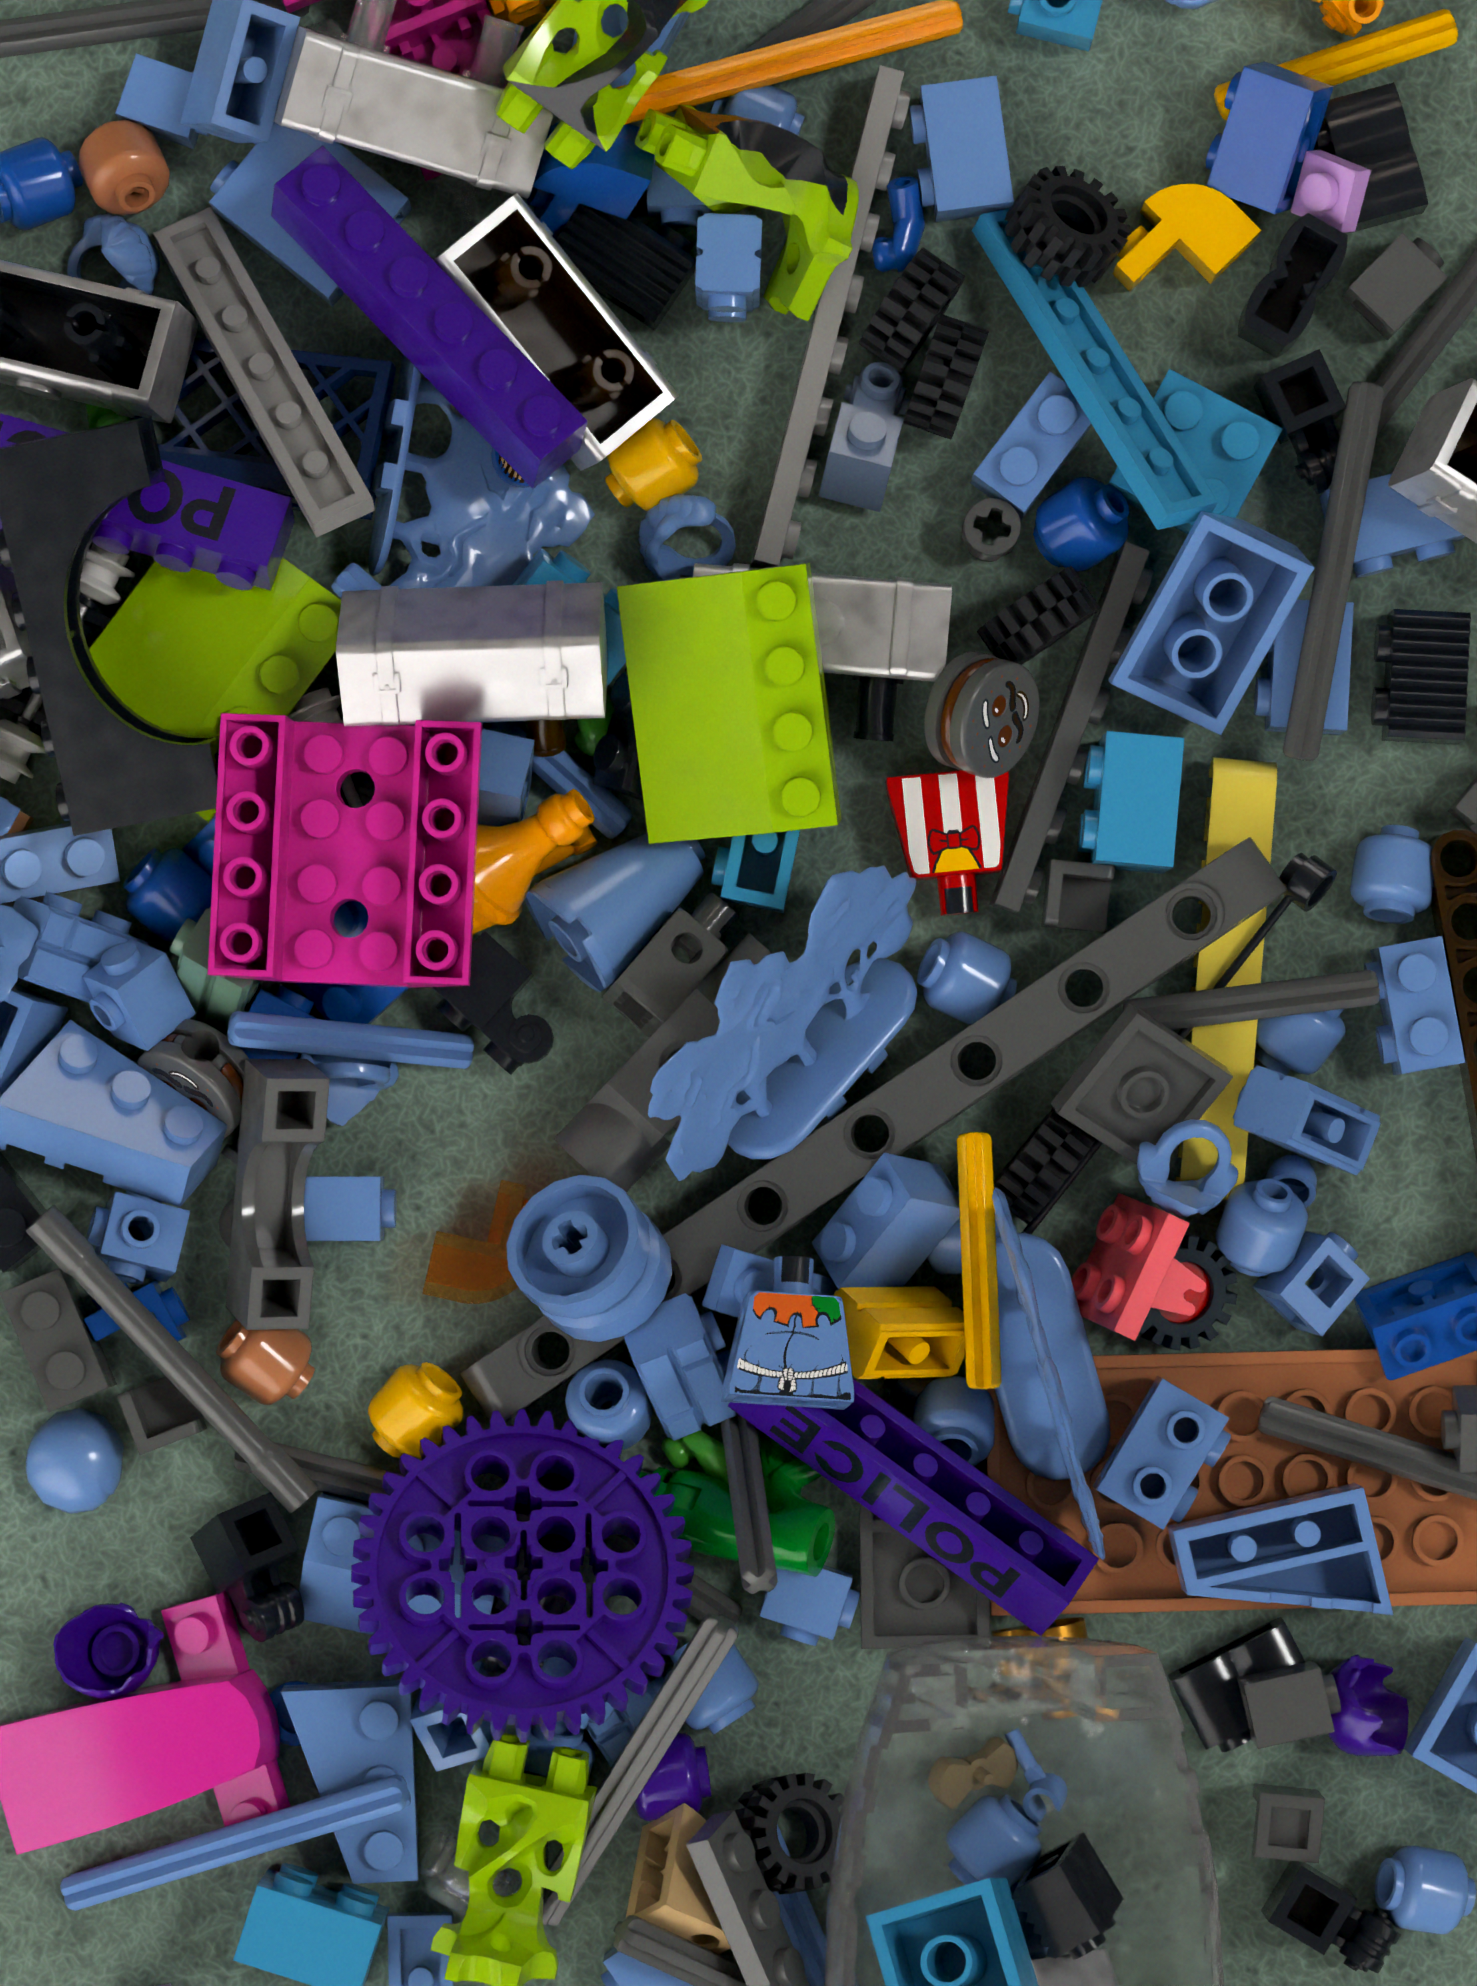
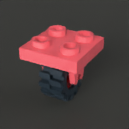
M1118 1193L1114 1204L1104 1210L1096 1227L1097 1240L1087 1262L1077 1268L1071 1281L1082 1317L1131 1340L1136 1341L1137 1336L1140 1335V1337L1159 1346L1162 1345L1168 1349L1180 1350L1181 1345L1189 1349L1200 1347L1198 1337L1211 1341L1219 1335L1212 1326L1216 1321L1227 1325L1231 1315L1223 1312L1222 1309L1224 1303L1236 1305L1238 1294L1227 1290V1285L1237 1283L1236 1273L1225 1268L1231 1261L1221 1251L1216 1250L1217 1245L1209 1240L1186 1232L1190 1224L1189 1222Z

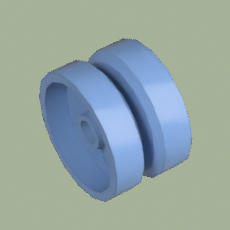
M577 1175L554 1181L532 1196L514 1219L506 1244L508 1270L519 1289L532 1303L540 1308L542 1313L557 1328L572 1338L602 1342L622 1337L646 1322L665 1298L672 1275L670 1247L658 1227L646 1214L640 1211L638 1205L625 1190L602 1177Z

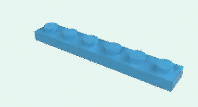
M1009 209L981 214L972 229L973 234L1156 529L1160 530L1194 522L1201 511L1211 513L1218 504V501L1084 287L1079 288L1075 280L1070 287L1060 285L1059 275L1056 274L1049 281L1040 276L1043 270L1041 266L1035 264L1030 269L1023 263L1027 256L1026 252L1015 253L1010 245L1015 237L1006 236L1005 226L1009 221H1006L1005 217Z

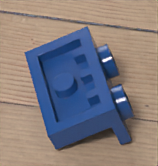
M1472 1251L1361 1290L1354 1298L1359 1317L1376 1346L1382 1370L1388 1380H1395L1477 1351V1258Z

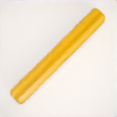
M1441 9L1276 66L1334 86L1452 46L1457 42L1458 29L1451 12L1448 9ZM1231 81L1219 84L1215 88L1214 93L1218 111L1223 120L1226 121L1230 110L1225 108V97Z
M970 1132L960 1134L957 1138L966 1383L972 1389H995L1000 1386L1002 1380L995 1209L992 1201L994 1190L992 1139L985 1132Z

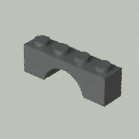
M245 1059L226 1308L246 1330L309 1329L314 1265L309 1254L305 1234L304 1191L311 1156L315 1148L325 1142L330 1078L308 1059Z

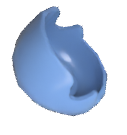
M82 1408L56 1412L35 1432L31 1439L26 1457L28 1483L42 1502L50 1507L69 1514L96 1509L107 1501L108 1496L114 1494L120 1482L124 1449L120 1435L103 1415Z

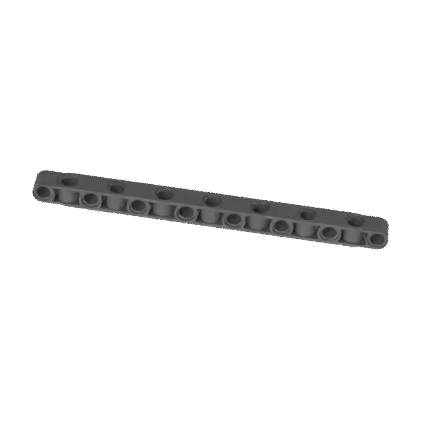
M1249 837L807 1136L793 1150L778 1156L663 1234L665 1241L670 1247L671 1264L676 1274V1283L669 1294L665 1295L662 1302L684 1293L688 1296H694L706 1288L709 1284L721 1244L756 1254L859 1184L883 1153L900 1156L1124 1004L1126 1000L1131 999L1283 895L1287 888L1254 840ZM1187 899L1202 901L1211 913L1208 926L1196 934H1187L1180 931L1173 922L1175 908L1180 902ZM1081 971H1089L1096 974L1103 983L1101 998L1089 1007L1074 1005L1067 996L1066 987L1070 978ZM973 1044L988 1045L996 1056V1065L993 1072L982 1080L968 1078L960 1067V1059L963 1052ZM867 1116L881 1117L889 1129V1138L886 1145L874 1153L863 1151L855 1140V1128ZM764 1187L773 1189L779 1194L782 1201V1211L779 1218L768 1225L756 1222L749 1211L751 1196L757 1190ZM544 1315L471 1365L460 1376L489 1420H491L493 1411H499L506 1423L517 1415L519 1409L526 1410L573 1378L577 1371L591 1362L600 1360L625 1343L624 1336L602 1342L574 1339L557 1328ZM549 1332L561 1334L569 1344V1357L562 1367L559 1368L547 1366L539 1355V1343Z

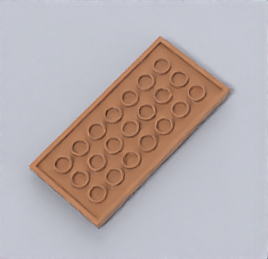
M1376 1348L1092 1355L1109 1413L1111 1437L1105 1455L1092 1470L1084 1473V1478L1091 1490L1097 1517L1100 1520L1099 1528L1104 1535L1103 1543L1106 1555L1104 1561L1094 1553L1090 1541H1088V1534L1081 1524V1512L1078 1503L1073 1498L1070 1485L1071 1479L1053 1481L1037 1476L1019 1462L1009 1441L995 1389H987L994 1401L995 1441L986 1458V1476L1099 1558L1069 1605L1061 1614L1314 1608L1303 1605L1187 1595L1180 1586L1167 1529L1168 1525L1177 1524V1522L1170 1518L1163 1530L1092 1487L1157 1376L1229 1417L1223 1430L1230 1433L1231 1438L1212 1468L1205 1463L1200 1467L1190 1484L1198 1489V1494L1181 1522L1356 1483L1364 1487L1391 1606L1477 1604V1500L1261 1433L1258 1430V1418L1262 1405L1267 1397L1273 1396L1454 1453L1453 1449H1444L1442 1445L1441 1411L1452 1410V1386L1477 1385V1351L1395 1380H1388L1386 1378ZM990 1599L991 1616L1011 1615Z

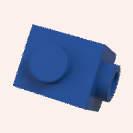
M154 1281L133 1292L139 1301L150 1312L155 1314L157 1320L177 1341L187 1337L181 1325L190 1321V1317L173 1287L162 1291L158 1281ZM93 1299L92 1301L98 1312L86 1317L84 1321L95 1341H99L121 1328Z

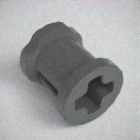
M988 498L978 501L969 509L962 525L961 537L972 556L981 561L993 562L1012 552L1020 536L1021 522L1018 513L1011 504L1001 499ZM989 515L1001 518L999 523L1000 529L1009 532L1008 538L1003 536L997 537L993 546L982 543V531L973 528L974 522L984 524Z

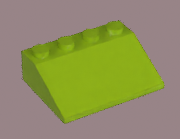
M283 557L271 591L253 586L251 590L235 589L217 580L215 574L191 568L189 572H177L161 566L154 560L90 646L89 651L102 677L123 703L147 721L163 729L185 735H220L221 713L289 715L336 651L341 600ZM216 808L195 813L209 822L216 813Z
M810 562L617 586L649 844L776 833L838 825L842 818Z

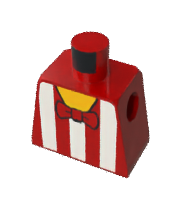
M964 770L886 778V793L909 877L915 878L916 881L937 879L941 916L979 912L975 875L1000 873L1002 870L1009 771L995 778L978 777Z

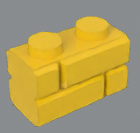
M935 1286L841 1287L835 1291L834 1296L841 1297L844 1305L852 1375L856 1379H878L881 1376L885 1379L952 1377L958 1373L965 1357L964 1313L959 1307H952V1301Z

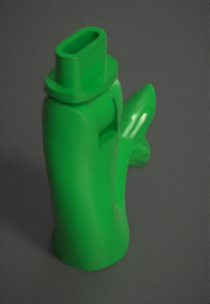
M760 1430V1458L762 1473L765 1479L764 1487L767 1508L769 1510L768 1516L776 1569L817 1577L831 1549L835 1534V1516L831 1508L804 1498L801 1495V1488L812 1483L822 1475ZM658 1467L653 1474L659 1473L661 1481L654 1497L663 1494H673L675 1497L674 1508L668 1516H680L685 1519L684 1532L676 1539L691 1541L692 1551L739 1562L729 1485L705 1473L679 1470L671 1475L670 1470ZM641 1471L639 1477L642 1478L652 1473Z

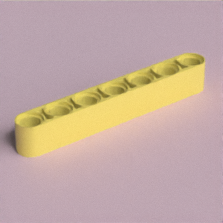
M1212 757L1209 769V778H1213L1211 797H1207L1204 841H1207L1206 860H1202L1201 869L1249 837L1254 840L1270 864L1277 788V763ZM1202 901L1198 902V904H1202L1201 924L1197 923L1196 933L1203 931L1211 919V913ZM1267 906L1194 955L1193 967H1197L1196 986L1191 988V992L1208 990L1215 986L1266 921ZM1264 938L1226 987L1261 983ZM1258 1019L1198 1026L1191 1030V1043L1225 1065L1233 1076L1231 1081L1199 1119L1217 1125L1229 1139L1232 1150L1230 1163L1237 1168L1239 1173L1237 1183L1231 1191L1245 1181L1249 1132L1234 1126L1233 1115L1237 1108L1240 1091L1245 1086L1251 1070L1254 1069ZM1193 1137L1179 1144L1178 1157L1182 1158L1180 1177H1176V1181L1198 1180L1214 1168L1217 1163L1218 1151L1213 1142L1205 1138ZM1230 1192L1222 1200H1228Z

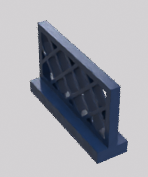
M195 338L190 357L199 369L183 380L178 402L208 381L222 403L193 424L190 423L177 404L175 414L185 427V430L164 445L158 444L161 460L291 497L293 510L302 511L274 459L270 458L262 447L261 443L264 441L258 430L256 429L252 432L237 410L244 406L238 393L228 398L214 379V376L224 368L208 339ZM291 350L299 367L310 370L320 383L312 389L318 401L320 402L329 396L344 417L333 425L338 437L341 438L350 430H353L362 442L357 471L371 494L375 506L376 495L372 491L371 486L396 372L395 365L392 361ZM200 357L214 359L209 361L207 364H204ZM320 371L334 374L325 380ZM355 376L376 378L372 398L351 413L347 411L334 392ZM232 415L246 437L225 452L210 451L200 436ZM135 416L134 418H131V420L139 419V418H144V417ZM367 419L363 433L358 425ZM195 441L199 449L186 448V446ZM255 448L260 457L246 454ZM373 512L368 513L360 517L359 519L372 520Z

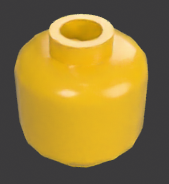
M652 418L607 455L612 472L605 477V481L613 495L624 507L629 508L635 503L641 509L648 511L658 505L661 499L675 494H684L697 483L699 478L697 464L702 461V455L693 439L677 421L672 419L666 424L657 418Z
M425 1362L420 1366L413 1364L400 1366L369 1403L368 1415L375 1428L372 1433L373 1439L385 1452L396 1458H400L403 1453L421 1459L419 1452L420 1440L424 1437L434 1442L440 1448L442 1445V1428L449 1425L455 1430L463 1417V1407L459 1400L462 1396L460 1386L448 1373L432 1363Z

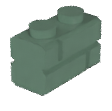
M210 907L205 909L198 922L187 918L170 948V952L174 954L170 963L196 1013L190 1019L196 1020L201 1018L203 1023L212 1026L227 1036L230 1015L235 1011H249L260 989H262L264 980L208 975Z

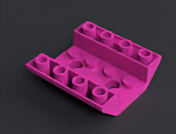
M221 713L208 975L289 983L390 987L470 986L483 724L481 722L416 720L415 726H344V723L297 722L286 715ZM352 773H368L375 784V792L371 801L359 808L348 807L342 800L340 793L343 781ZM346 902H361L368 912L367 927L356 937H343L338 933L334 925L336 911Z

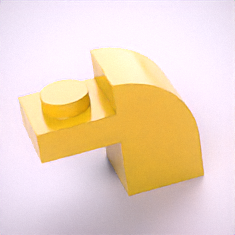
M1199 184L1173 185L1156 192L1144 201L1140 213L1154 228L1148 232L1140 225L1126 238L1128 241L1118 254L1121 260L1116 264L1112 274L1130 292L1176 248L1211 284L1256 241L1261 229L1229 197L1216 189Z

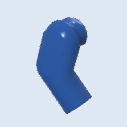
M915 177L896 178L889 181L887 185L893 221V237H878L874 240L872 246L875 268L880 272H888L892 269H897L898 273L903 272L918 251L925 229V219L919 183Z

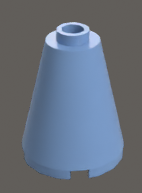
M645 833L536 882L534 887L527 892L525 901L532 918L545 939L549 941L554 935L561 947L568 953L569 956L562 959L567 967L587 986L596 992H602L608 986L613 985L703 876L704 871L700 861L705 858V853L697 840L649 844L648 833Z

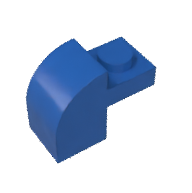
M560 121L550 126L547 139ZM632 124L624 125L607 152L596 145L591 153L573 170L553 157L545 148L543 149L530 196L527 198V204L534 206V214L541 223L544 222L553 233L552 237L555 240L579 203L623 219L628 218L652 181L654 154L644 151L635 145V138L640 127Z

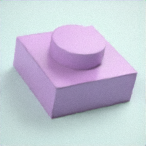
M1323 150L1306 151L1291 213L1301 217L1309 213L1343 233L1355 232L1371 170Z

